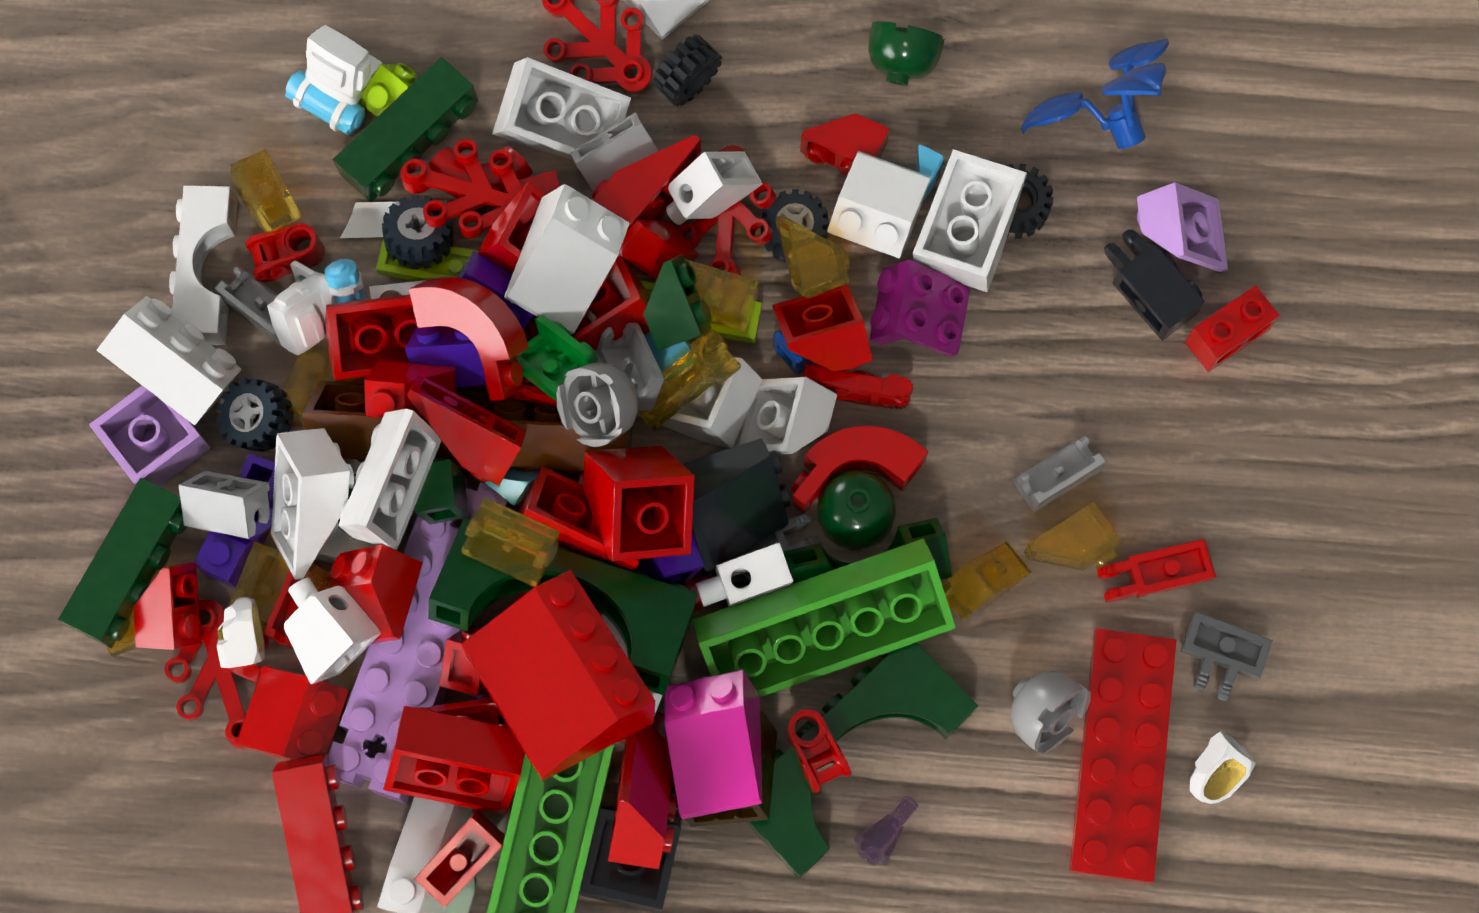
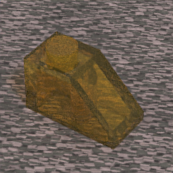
M266 149L230 165L231 181L249 214L266 234L302 218L299 209Z
M783 215L775 217L794 290L806 298H810L850 283L847 269L850 268V261L843 247Z
M1093 501L1029 543L1023 553L1028 560L1083 571L1093 564L1097 569L1101 568L1117 556L1114 550L1122 540Z
M1006 541L969 561L943 585V589L950 609L965 621L1026 578L1031 571Z

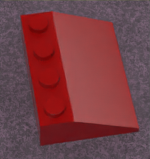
M571 570L534 587L461 643V649L542 781L654 723L656 700Z

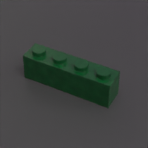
M443 57L439 58L333 158L339 174L369 202H372L378 196L386 195L394 186L395 180L400 176L401 168L408 160H421L422 154L432 144L437 145L445 139L449 128L459 119L467 118L473 112L478 102L474 85Z
M140 477L58 618L60 622L111 649L116 641L122 640L129 629V618L133 612L134 605L149 587V583L156 570H161L166 565L171 554L170 546L177 534H182L187 526H184L179 496Z

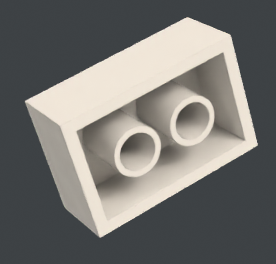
M146 296L121 317L97 351L193 425H196L242 369L236 365L235 359L227 351L220 348L215 349L204 340L203 334L196 327L187 323L183 324L171 315L172 311L165 303Z

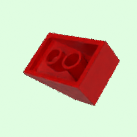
M692 135L617 170L609 180L604 179L598 184L592 195L593 201L628 221V229L637 220L661 221L667 214V206L674 201L668 190L669 184L702 154L701 139L696 135Z

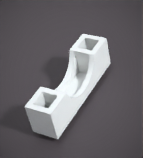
M184 186L183 198L178 199L176 204V217L178 222H180L179 235H175L173 238V254L177 258L176 271H172L169 278L170 292L174 294L173 305L170 308L172 311L171 315L183 324L187 323L196 327L203 334L204 340L210 345H226L229 308L220 295L207 290L203 286L202 266L205 258L216 245L224 240L235 237L238 200L230 186Z

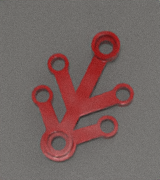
M542 0L544 8L551 15L558 18L565 17L590 41L564 43L558 38L549 39L545 43L543 51L551 62L561 63L566 59L606 57L616 67L591 69L584 63H576L570 68L569 74L576 76L580 70H586L587 76L585 80L595 84L618 83L623 90L630 93H637L648 87L652 80L653 71L650 63L642 57V29L646 21L644 15L638 9L628 8L621 14V24L627 30L625 55L616 46V5L619 0H596L600 4V30L574 6L575 0H561L557 4H551V0ZM638 15L639 20L637 24L628 26L629 17ZM556 45H561L560 54L551 56V49ZM632 67H638V75L632 79L628 78V70Z
M470 139L459 140L454 146L456 161L464 166L471 182L432 171L430 166L420 159L408 160L400 171L402 184L406 191L412 194H421L430 188H435L461 196V198L445 204L438 200L426 203L423 207V215L427 225L441 227L447 220L461 215L459 218L461 233L464 237L470 239L477 238L483 231L490 229L522 188L513 170L514 164L511 153L506 150H496L489 158L491 171L501 177L507 193L492 189L478 161L477 146ZM464 150H471V151H472V152H471L470 154H468V155H462V154H460V153H461L462 151H464ZM498 161H507L505 165H496ZM413 172H420L419 174L412 175ZM485 205L497 207V209L481 216L477 212L472 211ZM434 211L442 212L436 217L429 216ZM470 222L478 223L473 228L465 227Z
M731 145L724 147L719 152L745 150L739 146ZM762 182L763 184L751 192L749 196L758 208L767 209L775 202L776 194L767 183ZM767 191V196L763 200H758L759 194ZM738 201L714 218L697 219L693 224L686 223L678 228L684 237L687 233L693 232L688 242L693 248H696L700 244L701 238L718 222L715 258L708 265L707 277L715 287L724 291L734 288L741 278V270L732 260L735 218L747 229V236L757 245L768 243L773 236L771 226L765 220L757 219L741 201ZM764 227L763 234L755 237L757 229ZM725 266V271L721 275H717L718 270Z
M199 600V617L205 612L211 614L210 622L206 625H201V643L182 647L177 657L167 661L164 672L166 677L175 683L186 682L192 674L191 663L204 642L208 658L189 695H184L178 700L176 705L177 713L188 721L200 718L204 712L203 703L216 680L229 718V723L225 729L226 739L236 748L245 750L248 748L236 745L235 729L238 725L243 724L246 714L232 672L256 684L262 667L255 664L233 668L221 667L217 642L219 639L218 628L224 622V609L213 600ZM263 634L264 649L266 650L269 644V640ZM182 663L185 668L183 674L179 677H174L172 675L173 667ZM189 701H195L197 705L195 712L186 715L184 706Z

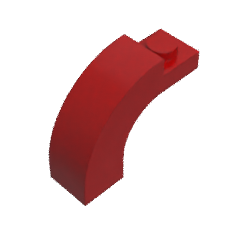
M456 277L432 278L409 288L418 328L434 326L451 327L462 332L474 344L482 361L490 401L505 400L524 388L522 382L523 370L518 363L517 355L529 349L528 342L514 313L495 293L476 282Z
M856 426L839 430L817 442L804 455V466L812 472L810 474L806 471L802 472L791 487V490L795 492L792 497V505L805 514L833 477L850 470L860 469L875 472L903 491L926 462L929 451L908 436L888 428Z

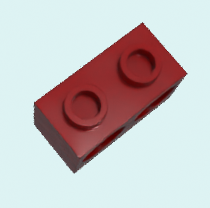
M1255 285L1196 325L1185 343L1207 372H1210L1268 332L1280 315Z

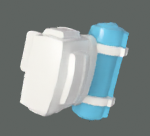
M324 25L307 38L306 71L299 70L291 76L286 86L285 97L292 100L293 105L298 109L303 108L328 123L330 129L335 132L341 131L347 136H352L361 128L365 119V108L359 104L363 90L382 62L368 54L366 49L345 35Z
M296 260L290 264L296 282L280 293L267 306L272 326L281 346L296 355L306 352L326 337V305L367 300L362 274L358 271L357 265L353 260H337L325 268V274L314 272Z

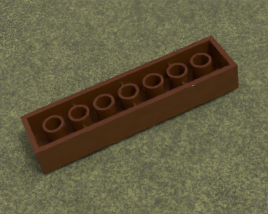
M319 381L303 411L304 430L325 428L332 442L338 444L343 459H357L361 463L365 461L372 445V433L375 427L381 423L382 418L366 417L364 383ZM457 388V395L526 430L522 447L510 466L520 471L532 472L543 466L547 469L556 470L559 473L573 474L578 471H584V451L631 448L633 426L619 439L603 446L592 447L579 442L577 439L581 436L573 428L566 429L561 421L557 407L513 398L490 401L487 389ZM441 440L435 458L451 459L457 466L460 465Z

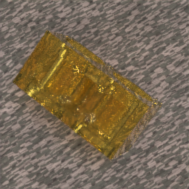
M684 259L685 262H689L695 271L697 279L695 287L700 299H704L709 306L712 316L711 321L747 332L758 299L759 281Z

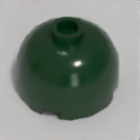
M872 22L868 45L870 61L877 70L887 74V82L908 86L909 79H923L936 68L945 39H943V36L908 25L907 29L895 27L896 23Z
M864 470L845 471L833 477L821 491L817 504L818 521L825 537L836 546L851 551L862 550V548H869L881 543L892 530L896 515L894 495L887 483L876 474Z

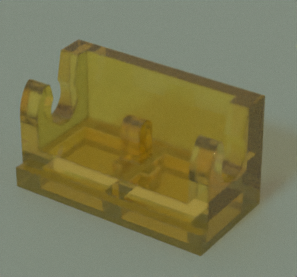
M484 497L481 506L466 529L465 535L468 537L462 547V554L536 587L557 553L559 531Z
M254 541L229 604L231 606L239 597L254 599L260 616L262 632L265 630L290 570L279 550Z

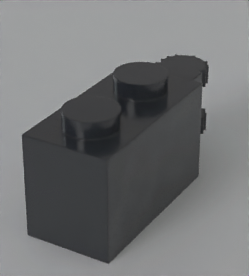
M1128 229L1122 234L1123 240L1136 258L1131 261L1114 242L1104 247L1106 257L1118 270L1112 284L1163 341L1195 317L1205 301L1202 299L1199 287L1193 281L1186 280L1177 270L1176 262L1169 253L1160 251L1155 244L1149 247L1138 233L1133 229Z

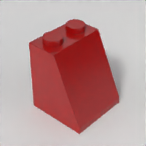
M663 446L584 451L583 490L611 561L691 554L695 475Z

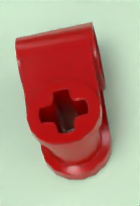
M295 223L275 231L259 233L245 241L246 249L252 253L255 264L253 271L254 279L259 282L274 281L293 273L290 264L295 260L308 268H312L323 260L325 254V247L313 228L304 223ZM305 240L311 241L307 249L296 251L297 246Z
M804 709L794 714L787 727V736L798 758L801 770L814 794L820 791V786L842 775L846 778L851 776L852 772L839 745L834 741L822 716L816 711ZM804 719L814 722L818 730L817 737L810 741L800 739L795 733V724ZM830 763H833L832 766H830V767H828V768H826V769H824V770H822V771H820V772H817V771H816V770H818V769H820V768H822V767H824V766H826V765H828V764H830Z

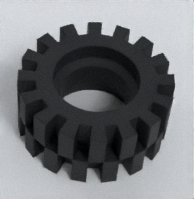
M694 34L692 38L690 36L685 38L684 43L679 42L676 45V49L667 54L668 58L662 60L658 65L660 69L655 71L652 83L673 105L677 107L685 105L687 100L690 102L694 99L696 93L699 95L703 91L702 88L705 84L709 85L712 81L710 78L717 74V68L721 66L722 61L720 60L722 56L700 35Z
M1020 163L1017 170L1027 172L1022 191H1025L1030 196L1032 206L1024 213L1014 214L1009 233H1015V239H1021L1023 233H1026L1028 237L1032 236L1036 228L1040 230L1044 226L1054 197H1051L1053 193L1052 185L1047 186L1048 178L1045 174L1038 177L1039 169L1033 167L1031 172L1026 171L1027 164ZM1013 164L1007 165L1008 167L1014 168Z

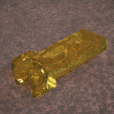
M710 329L690 344L692 349L662 372L664 382L653 410L638 411L645 423L653 431L711 387L716 381L722 384L741 368L739 361L727 350L728 344L715 330Z

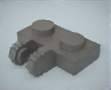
M1195 612L1192 615L1180 651L1202 660L1193 683V689L1202 692L1206 688L1213 664L1223 667L1226 671L1218 685L1217 698L1226 701L1231 693L1237 673L1255 680L1261 678L1273 640Z

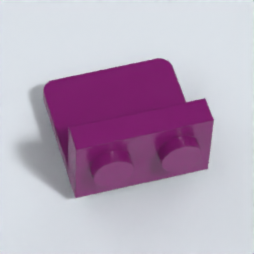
M910 259L883 268L877 283L879 291L876 307L870 319L872 327L869 340L884 345L906 339L948 357L957 355L960 349L969 300V286L963 285L948 275Z

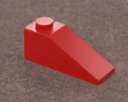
M417 374L407 395L409 400L463 468L469 470L476 479L483 482L490 481L499 486L522 447L526 430Z

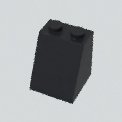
M762 438L682 464L695 475L692 531L706 572L714 570L717 565L727 562L789 523L785 508L791 506L790 497L785 484L779 485L776 476L782 473V467L776 450L768 451Z

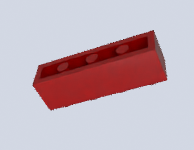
M327 753L277 762L272 771V777L300 913H359V910L364 908L363 894L360 885H353L351 870L356 869V861L352 845H345L343 830L348 829V821L344 805H337L335 790L340 788V781L336 765H329Z

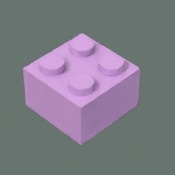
M144 386L137 388L89 424L135 486L141 477L160 487L211 449L190 421Z

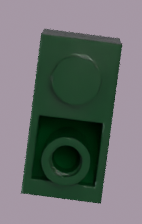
M682 254L663 263L643 313L658 351L698 337L712 328L710 325L712 316L709 306L704 299H700L695 287L697 283L695 271L689 262H685Z

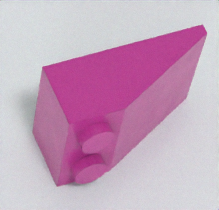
M740 670L668 686L665 694V728L680 817L688 819L762 804L760 695L745 672Z

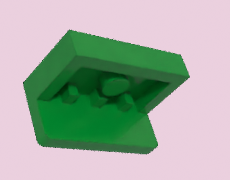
M540 315L535 319L539 334L528 341L529 349L518 354L517 360L522 367L523 376L557 402L556 392L558 386L565 382L567 372L580 366L596 363L598 358L589 344L578 342L570 336L567 329L561 323H553L544 315Z

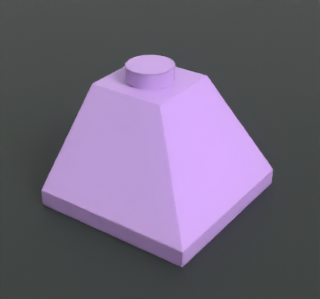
M1176 182L1137 196V221L1142 234L1180 259L1221 273L1228 271L1219 199Z

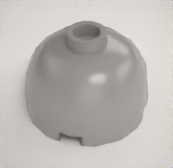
M596 362L567 372L565 382L558 386L556 392L557 409L566 429L573 428L581 436L577 439L579 442L592 447L603 446L619 439L633 426L639 410V397L634 383L624 371L610 364Z
M1049 671L1037 674L1031 679L1024 678L1013 691L1014 700L1011 706V723L1017 735L1034 751L1038 753L1039 750L1042 754L1048 753L1057 748L1074 731L1071 727H1067V725L1073 720L1075 715L1080 719L1084 717L1091 701V692L1074 678L1061 672Z

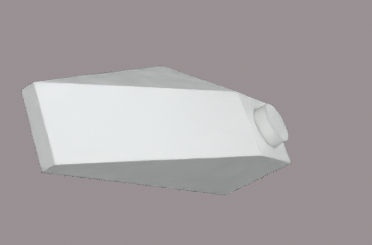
M414 797L389 865L378 908L392 913H470L476 892L475 876L445 908L418 884L414 878L472 815L473 808Z

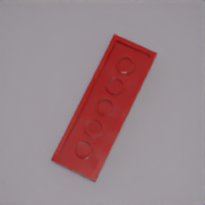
M1098 628L1094 631L1088 691L1091 692V701L1085 714L1069 872L1149 884L1154 883L1177 639Z

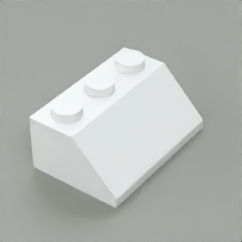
M401 409L385 412L381 423L375 427L372 433V445L368 455L357 469L356 484L350 498L344 502L340 512L338 526L353 538L375 545L383 544L394 550H397L441 443V439L435 431L413 410Z

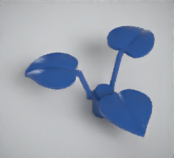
M1168 39L1128 47L1110 59V69L1117 70L1123 68V76L1111 80L1102 87L1104 95H1121L1122 103L1108 110V118H1105L1089 99L1083 98L1082 92H1070L1049 98L1036 106L1022 124L1021 130L1023 134L1030 127L1066 119L1079 111L1080 108H1086L1100 122L1103 131L1111 130L1118 149H1125L1139 144L1146 138L1137 114L1133 95H1161L1162 82L1167 72L1164 63H1148L1162 55L1169 45Z

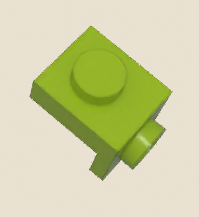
M399 62L397 64H380L363 91L359 102L378 117L417 80L416 72Z

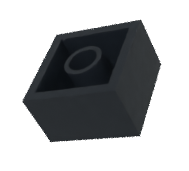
M600 808L580 888L581 896L653 913H662L681 826L667 824L668 827H674L672 848L670 853L662 852L659 869L609 862L608 857L615 811Z

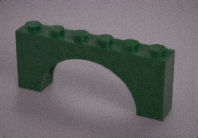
M466 518L463 519L429 597L428 619L468 632L475 618L489 605L510 595L529 592L534 587L571 570L595 608L606 616L618 630L624 641L628 659L648 690L665 696L694 615L699 593L690 591L687 587L680 584H668L652 579L640 571L631 572L612 566L603 559H590L575 554L562 546L553 547L534 541L525 534H513L497 529L485 521L475 522Z
M916 642L880 655L884 660L873 670L867 665L851 680L854 688L844 697L837 693L821 710L825 714L822 718L835 742L863 724L890 718L907 719L922 723L947 739L975 712L978 705ZM807 721L795 733L800 739L810 741L817 737L818 730L815 724L813 725L810 721ZM791 746L785 753L780 748L775 752L769 820L746 822V824L799 880L829 852L830 847L823 840L815 824L811 807V788Z

